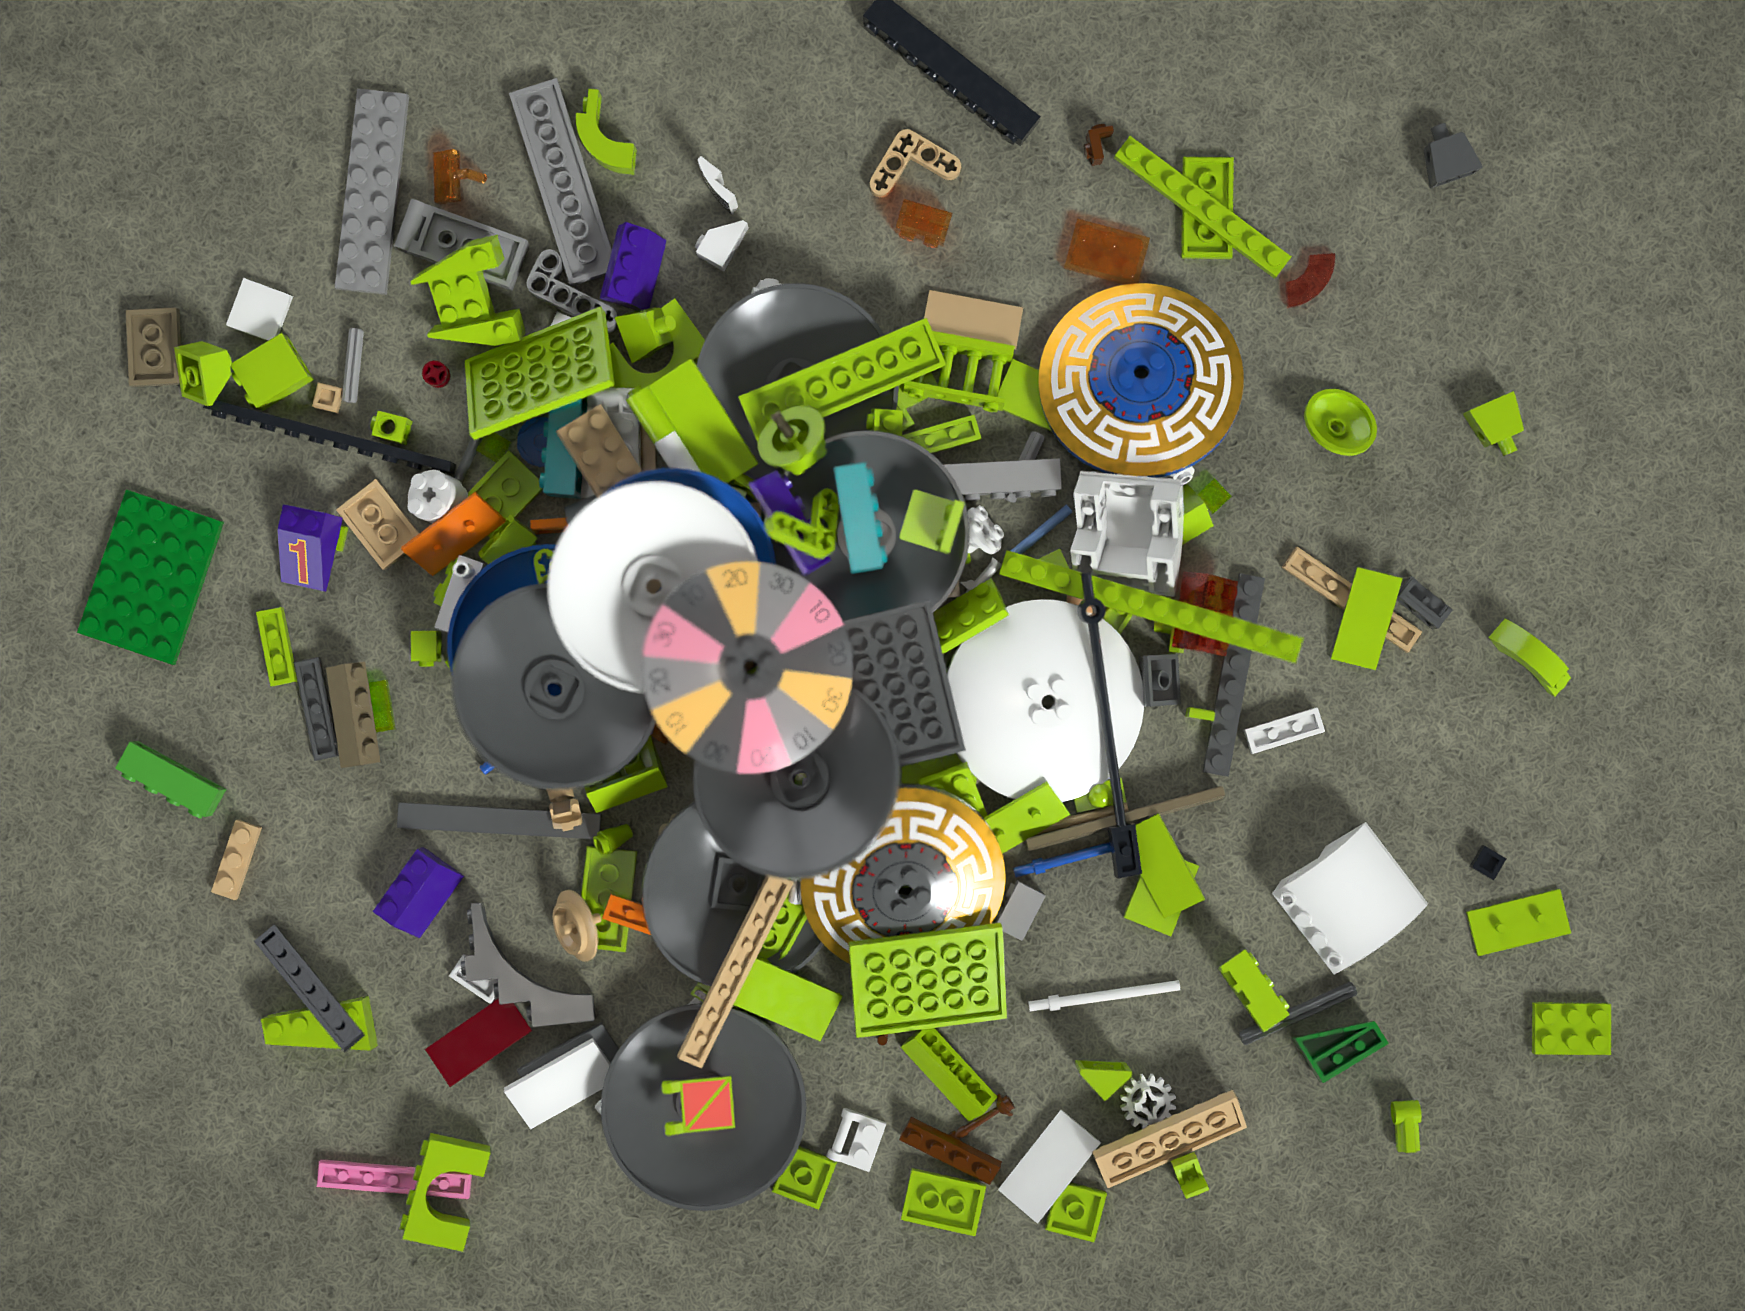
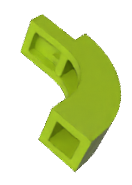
M588 89V97L584 96L583 112H586V114L576 113L577 131L589 155L604 168L617 173L634 175L637 152L633 143L612 141L601 133L599 119L602 96L598 89Z
M1504 619L1489 636V639L1500 652L1513 658L1528 669L1552 696L1555 697L1571 679L1567 673L1569 670L1567 665L1544 643L1515 623Z

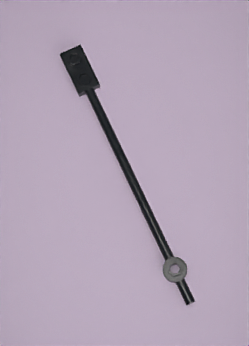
M1091 572L1081 573L1084 600L1078 605L1077 613L1080 620L1088 624L1116 820V826L1108 827L1114 875L1119 879L1142 874L1136 826L1134 823L1126 824L1098 626V622L1105 615V607L1099 599L1094 597ZM1089 606L1093 610L1091 615H1088L1086 612Z

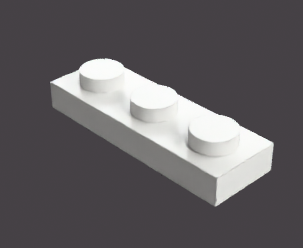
M1318 707L1244 729L1251 754L1325 732Z

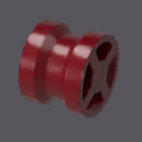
M429 361L422 369L423 379L434 388L445 387L450 381V370L440 361Z

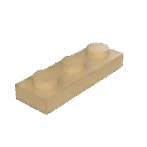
M235 820L211 890L212 893L233 900L238 899L262 827L241 820Z

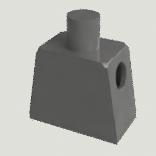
M1446 123L1431 128L1435 141L1429 143L1424 148L1431 189L1475 174L1482 168V164L1465 133L1459 132L1450 136Z

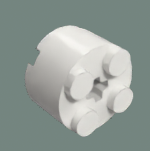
M428 470L421 474H415L412 477L408 492V510L416 517L433 524L468 497V493L458 479L437 470Z

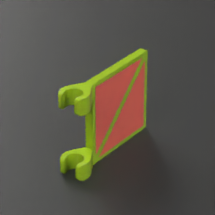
M731 1076L662 1082L663 1094L681 1093L683 1122L672 1121L665 1123L666 1135L735 1128Z

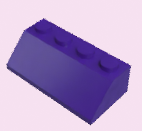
M776 470L749 484L768 517L776 512H782L810 525L811 518L807 520L802 512L806 507L799 496L793 498L789 491L792 484L785 473L779 475ZM796 530L797 537L804 541L803 534ZM785 544L804 576L832 561L829 555L819 559Z

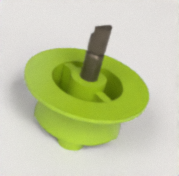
M807 406L792 407L781 413L780 411L776 412L771 416L772 419L764 427L758 440L759 454L766 463L782 467L794 475L802 474L805 469L814 465L827 453L823 437L825 429L824 420L817 410Z

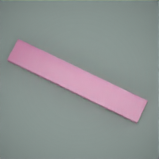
M320 1160L317 1187L408 1194L409 1190H414L417 1181L413 1180L416 1167ZM455 1171L443 1173L430 1183L426 1196L469 1199L472 1175Z

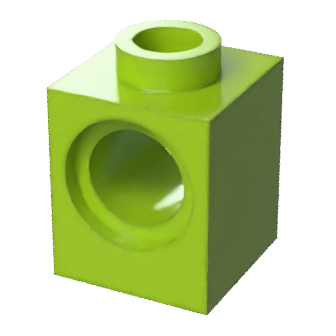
M378 411L377 416H373L371 420V435L379 439L407 445L413 421L405 417ZM393 421L395 423L394 431L386 434V424Z
M411 631V661L419 662V667H434V662H441V631Z

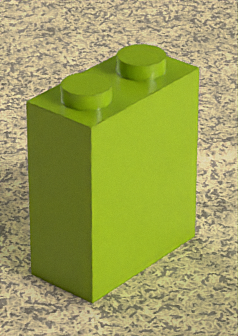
M280 333L231 364V368L234 371L231 373L233 379L239 386L242 385L247 392L244 395L245 399L252 408L256 407L262 411L315 380L290 338L283 333Z

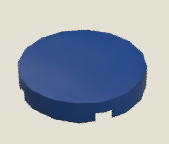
M535 417L525 422L517 435V449L521 457L529 464L537 467H545V463H542V449L547 447V437H544V423L549 422V418Z

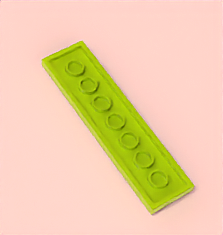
M925 318L741 395L738 399L758 444L762 430L772 419L771 416L778 411L781 413L792 407L807 406L817 410L823 418L946 366L929 321Z

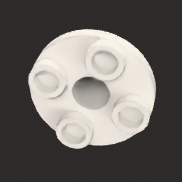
M979 505L976 508L969 509L967 511L970 529L968 553L981 548L988 554H995L1001 549V538L1004 537L1002 529L997 524H993L984 507Z

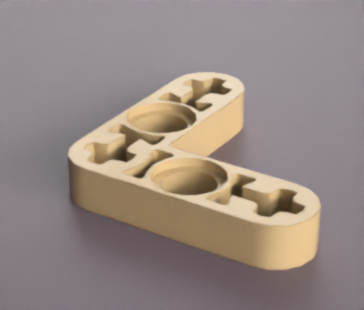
M909 129L902 130L896 135L871 177L870 190L876 197L888 196L910 159L946 180H953L959 176L961 162L953 154ZM911 137L913 145H907L903 151V154L907 155L906 158L900 152L893 151L894 148L898 151L901 149V138ZM924 149H932L935 152V158L932 161L922 159L921 152ZM940 155L944 156L942 158L943 163L947 165L951 162L954 163L955 172L951 170L949 173H946V167L939 163L938 168L934 166L938 162ZM892 157L898 158L901 162L899 169H889L886 165L888 159ZM881 170H884L885 173L890 175L885 182L887 189L881 188L878 191L876 190L877 185L875 182L882 181L884 173Z

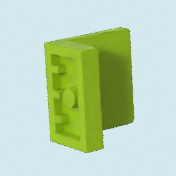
M914 490L899 538L949 554L965 503L958 500L951 501Z

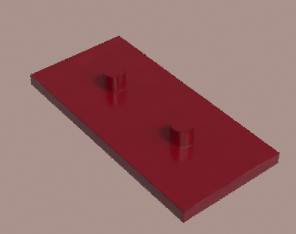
M497 999L428 1046L425 1051L451 1088L532 1030L514 1003L499 1004V999Z

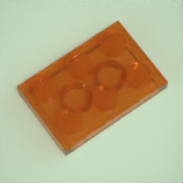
M1077 218L1064 269L1123 285L1138 283L1150 238Z

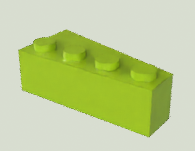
M369 996L339 1001L341 1006L365 1034L350 1049L371 1051L377 1047L378 1043ZM308 1008L270 1014L261 1019L265 1045L340 1049Z

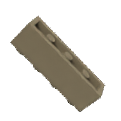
M348 663L327 667L326 673L341 768L380 762L366 663Z

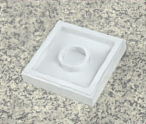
M243 278L226 325L269 341L279 335L293 296Z

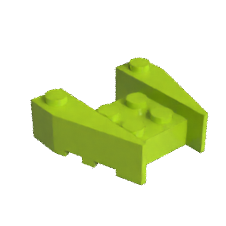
M498 235L470 241L434 265L421 271L410 281L411 285L428 282L441 324L433 326L427 333L428 338L497 346L520 341L525 335L526 330L519 308L495 313L482 271L497 268L505 260Z

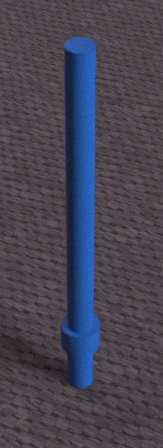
M1110 842L1044 860L1042 858L1034 859L1032 863L1014 867L1015 878L1035 873V875L1045 873L1046 869L1110 853Z

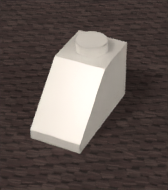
M742 220L708 230L705 236L702 234L695 245L697 256L718 269L725 271L749 229L748 223Z

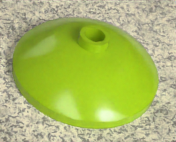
M1339 389L1319 391L1311 397L1305 407L1304 419L1309 433L1317 443L1333 453L1345 456L1361 454L1373 444L1376 438L1377 424L1373 413L1361 399L1349 392Z

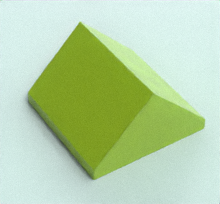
M1188 483L1183 485L1184 519L1182 545L1213 527L1205 502Z
M1075 1060V1066L1080 1075L1104 1101L1132 1077V1071L1126 1062Z

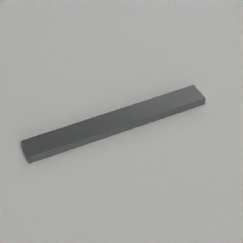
M399 802L397 828L593 839L601 831L602 814L581 813L582 824L574 826L572 830L563 831L562 829L553 828L551 813L546 810Z

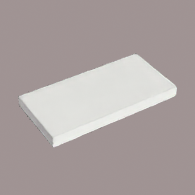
M591 1038L504 1087V1093L529 1128L532 1129L603 1089L611 1063L594 1038Z
M1061 1109L998 1190L1038 1224L1091 1157L1092 1151L1096 1150L1101 1142Z

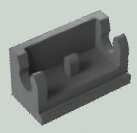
M1410 576L1404 583L1397 596V601L1431 629H1439L1453 610L1421 585L1413 576Z

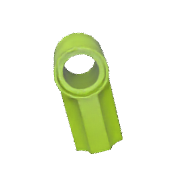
M1392 1101L1390 1109L1392 1122L1395 1124L1396 1150L1405 1153L1420 1151L1419 1123H1421L1422 1113L1419 1101Z

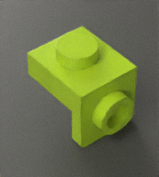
M1195 1152L1171 1160L1177 1181L1186 1199L1209 1190Z

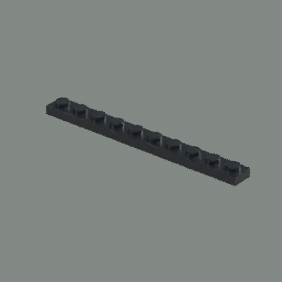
M216 400L211 406H203V408L211 411V416L226 420L227 415L236 417L235 422L250 426L252 421L259 423V428L275 432L276 428L285 430L284 435L299 438L300 434L309 436L308 441L323 445L324 441L334 443V448L348 451V448L352 447L358 449L357 454L372 457L373 453L383 455V461L397 464V460L406 461L407 467L421 470L422 466L445 474L446 472L454 474L456 464L451 461Z

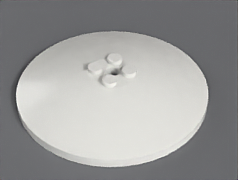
M644 482L623 486L602 495L587 505L572 520L561 536L554 551L548 579V595L553 621L565 646L588 671L616 687L644 693L641 673L644 642L652 620L665 600L684 582L707 569L732 562H758L747 534L738 521L723 506L707 495L685 486L666 482ZM651 579H657L661 583L660 591L655 594L649 593L646 589V585Z
M1031 600L1012 604L1006 607L1009 616L961 643L948 666L947 675L966 751L956 754L962 763H968L971 773L979 781L1007 797L1017 799L1048 781L1062 802L1075 799L1089 793L1094 786L1103 784L1109 779L1088 624L1080 620L1077 613L1078 605L1057 600ZM1102 619L1098 622L1118 768H1120L1133 749L1141 728L1144 712L1143 683L1135 657L1121 635ZM1047 694L1054 698V705L1050 709H1045L1041 704L1042 698Z

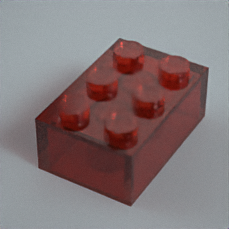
M1183 572L1179 601L1234 617L1233 610L1238 592V581L1206 573ZM1178 628L1174 629L1172 641L1173 648L1225 657L1229 647L1228 643Z

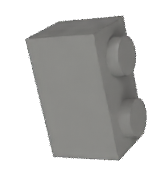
M1016 880L1015 884H1009L1004 894L1007 900L1003 907L1000 906L994 920H996L995 923H1001L1004 932L1023 941L1046 896L1044 893Z

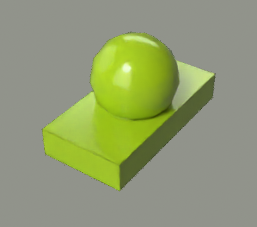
M1120 777L1123 803H1127L1122 778ZM1110 780L1094 786L1089 793L1075 798L1076 812L1112 806L1113 799Z

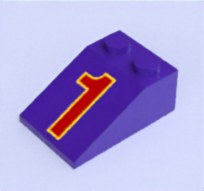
M283 504L278 524L281 582L327 591L343 520L342 517Z

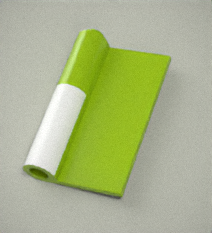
M692 358L649 386L642 389L641 385L627 393L629 398L626 399V402L669 468L690 469L702 472L727 484L759 464Z

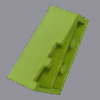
M1245 949L1217 969L1260 1030L1265 1032L1290 1014L1287 1009L1290 1007L1281 995L1277 997L1272 989L1274 984L1266 973L1263 975L1257 967L1259 963L1252 953H1248Z

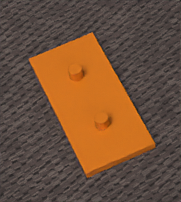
M474 492L403 545L401 550L431 576H434L449 565L452 560L454 561L459 555L465 553L504 524L506 519Z

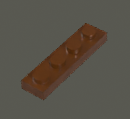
M910 1117L899 1138L900 1141L989 1185L1001 1168L1002 1161L913 1117Z

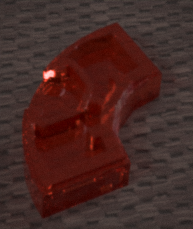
M1335 253L1310 255L1303 275L1296 280L1285 283L1287 308L1301 306L1311 301L1325 288L1334 270Z

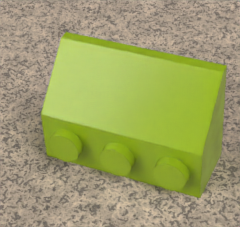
M651 734L636 756L619 771L595 784L585 786L586 795L596 813L668 787L664 769Z

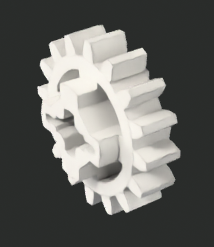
M1151 1073L1148 1079H1145L1143 1074H1140V1081L1131 1078L1130 1080L1133 1085L1131 1087L1124 1085L1123 1088L1127 1094L1120 1095L1121 1100L1126 1102L1120 1105L1122 1111H1128L1124 1115L1126 1120L1133 1118L1131 1124L1136 1127L1141 1123L1142 1129L1146 1128L1147 1125L1162 1121L1165 1117L1169 1118L1172 1116L1169 1113V1109H1176V1106L1170 1102L1176 1099L1173 1093H1168L1172 1089L1169 1084L1163 1086L1164 1079L1162 1077L1155 1081V1076ZM1150 1086L1158 1088L1162 1093L1152 1092ZM1138 1089H1140V1092L1138 1093L1136 1098H1132L1134 1093ZM1146 1093L1152 1100L1149 1106L1150 1111L1144 1104L1147 1098ZM1163 1106L1161 1112L1158 1115H1156L1159 1108ZM1134 1111L1145 1113L1146 1118L1138 1116Z

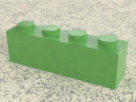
M139 741L129 742L115 769L122 772L121 776L132 782L137 780L143 783L145 790L154 794H158V792L166 796L165 800L175 806H185L189 809L188 813L197 818L212 816L226 791L224 787Z

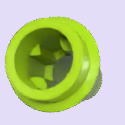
M624 824L599 831L593 837V842L601 855L611 854L632 838L633 833L629 825Z

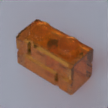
M904 199L895 232L899 233L901 239L913 241L916 238L923 240V244L928 247L938 248V245L944 246L953 213Z

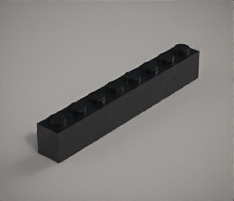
M875 0L864 13V29L874 37L876 35L880 36L885 40L883 43L888 49L893 52L897 50L903 54V59L910 66L916 67L917 65L924 71L923 75L929 81L940 83L948 96L951 98L957 97L963 101V106L972 114L977 112L983 117V122L989 128L995 129L996 127L1003 133V138L1010 144L1014 145L1016 143L1021 146L1039 124L1040 115L893 0Z

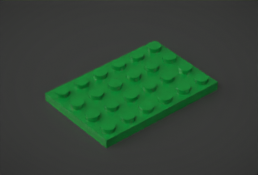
M126 489L77 633L171 665H176L224 522Z

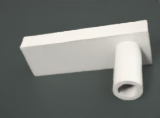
M461 555L458 556L434 628L448 632L453 610L459 597L470 581L484 568V563Z

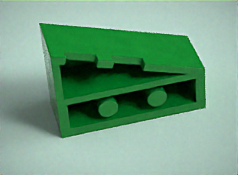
M1375 1021L1357 1023L1292 1038L1320 1083H1325L1389 1044Z

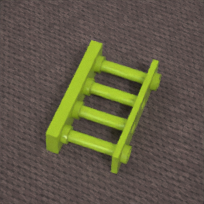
M933 331L940 351L944 354L943 358L946 366L941 367L938 386L923 384L924 375L913 379V382L908 381L904 383L903 393H907L908 396L921 399L924 396L983 407V410L988 412L1003 411L1005 398L998 397L1003 365L1012 361L1015 346ZM956 354L967 355L966 357L969 358L963 391L948 388L953 356ZM981 358L989 359L993 362L988 395L973 393L978 360H981Z

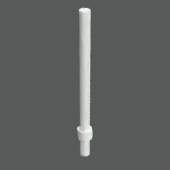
M1179 980L1063 997L1051 995L1048 996V999L1028 1001L1029 1011L1044 1009L1056 1011L1060 1010V1007L1179 991L1180 983Z

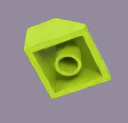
M203 341L174 347L182 397L205 406L213 405L231 376L230 366L232 361L228 350Z

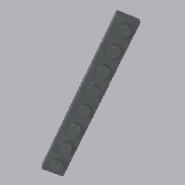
M1241 573L1238 575L1231 617L1257 624L1265 578ZM1228 643L1225 645L1214 705L1215 718L1214 721H1211L1202 772L1229 777L1252 650Z

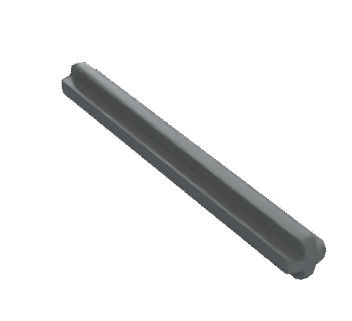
M1352 982L1345 983L1288 1009L1287 1011L1290 1015L1267 1031L1262 1032L1258 1025L1255 1024L1240 1031L1239 1037L1244 1045L1253 1043L1356 996V987Z

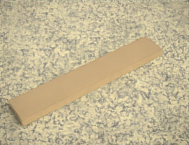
M1295 547L1282 568L1345 610L1352 583L1299 547ZM1393 612L1385 638L1406 653H1409L1422 631Z

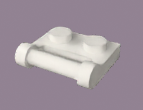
M843 1108L841 1124L832 1149L828 1150L826 1157L869 1172L886 1122L848 1108ZM852 1121L859 1122L849 1153L841 1152Z

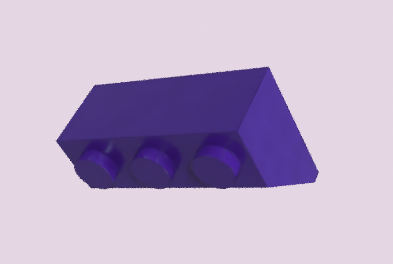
M628 222L618 225L599 299L633 310L649 309L667 240L649 229Z
M418 848L372 912L393 927L421 938L464 875L426 848Z

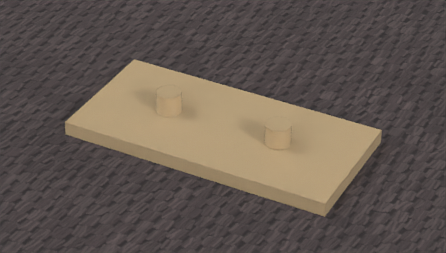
M929 290L924 319H928L932 331L1015 346L1014 349H1016L1023 307Z

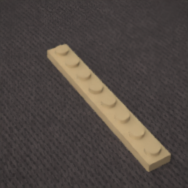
M765 877L677 1054L679 1059L702 1068L794 883L792 880Z

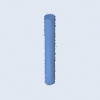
M1065 505L1010 551L1023 554L1069 516L1072 510L1068 505Z

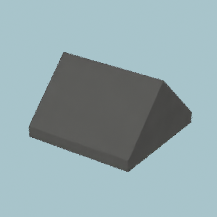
M1178 654L1139 656L1144 707L1181 704Z

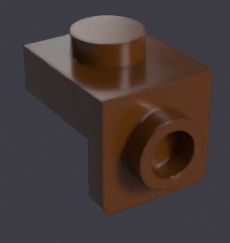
M1098 124L1092 126L1091 130H1088L1086 135L1087 144H1084V153L1086 159L1091 160V166L1102 164L1104 155L1101 139L1112 137L1114 132L1113 126L1106 127V124Z

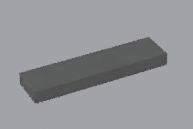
M315 657L294 662L314 761L339 756L334 720L321 658Z

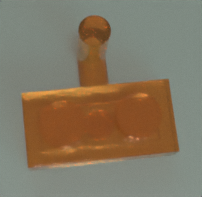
M449 149L433 153L434 203L442 205L461 201L460 180L469 179L482 184L486 182V174L469 168L460 169V152L458 150Z

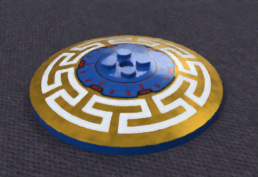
M1134 283L1111 287L1084 299L1073 307L1051 333L1045 345L1039 368V395L1042 410L1049 427L1059 442L1073 456L1093 469L1106 474L1160 478L1172 475L1197 464L1208 456L1226 437L1238 414L1244 386L1243 365L1238 346L1221 318L1210 307L1188 293L1172 287L1150 283ZM1138 368H1144L1149 374L1146 378L1139 379L1134 375V371Z

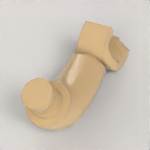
M546 789L550 802H554L549 805L553 828L568 831L572 830L574 826L581 825V809L578 800L573 799V789Z

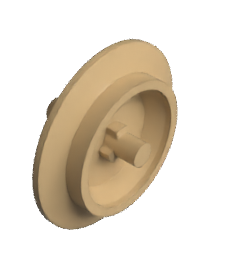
M562 891L553 910V925L556 936L566 952L574 955L581 961H590L597 952L598 937L595 924L602 921L599 913L592 915L585 901L575 891Z

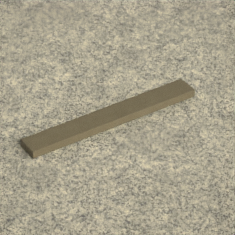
M1219 786L1126 811V824L1146 820L1158 813L1161 816L1223 799L1225 796L1224 789ZM1115 815L1027 838V850L1032 851L1106 831L1108 827L1116 826Z

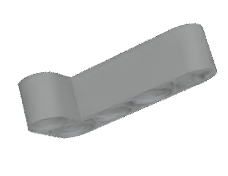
M551 249L541 252L526 282L527 288L532 295L574 317L582 314L579 312V307L583 303H590V310L601 306L606 313V317L610 315L613 319L612 322L607 321L608 333L617 330L618 325L615 317L618 314L615 309L558 281L564 269L560 255ZM556 258L557 264L555 267L550 269L545 267L548 259ZM543 280L546 282L543 290H534V285L537 281ZM560 292H568V299L566 301L557 302L556 298Z

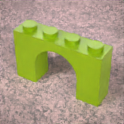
M675 298L661 308L664 316L671 315L676 322L675 329L670 331L673 337L674 351L668 365L655 373H641L633 369L615 344L611 343L609 346L614 388H635L641 385L643 389L691 358L697 364L705 339Z
M430 1133L428 1140H423L420 1155L424 1157L422 1164L416 1165L413 1180L417 1181L414 1190H409L406 1205H410L407 1215H402L399 1230H403L402 1239L464 1251L470 1229V1219L438 1212L429 1204L426 1191L430 1183L437 1176L446 1172L455 1171L484 1177L491 1153L490 1146Z

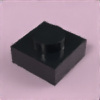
M1482 845L1469 867L1494 880L1507 858Z

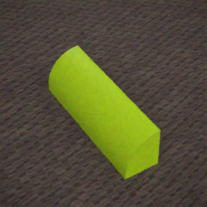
M935 1028L917 1030L900 1047L968 1121L983 1115L997 1099L996 1094Z

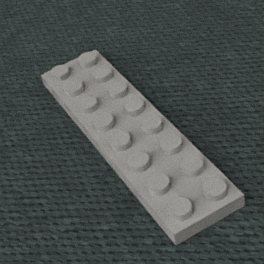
M551 79L509 93L569 284L574 286L605 276L612 247L558 79Z
M357 88L335 288L337 290L387 295L409 103L408 94Z

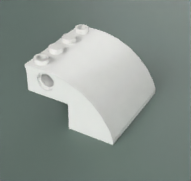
M1081 471L1074 490L1077 532L1071 547L1073 570L1082 573L1091 572L1092 576L1156 595L1174 597L1178 582L1183 540L1184 505L1182 480Z
M1366 822L1325 846L1319 858L1282 879L1272 892L1273 896L1333 974L1358 962L1388 942L1410 924L1428 904Z

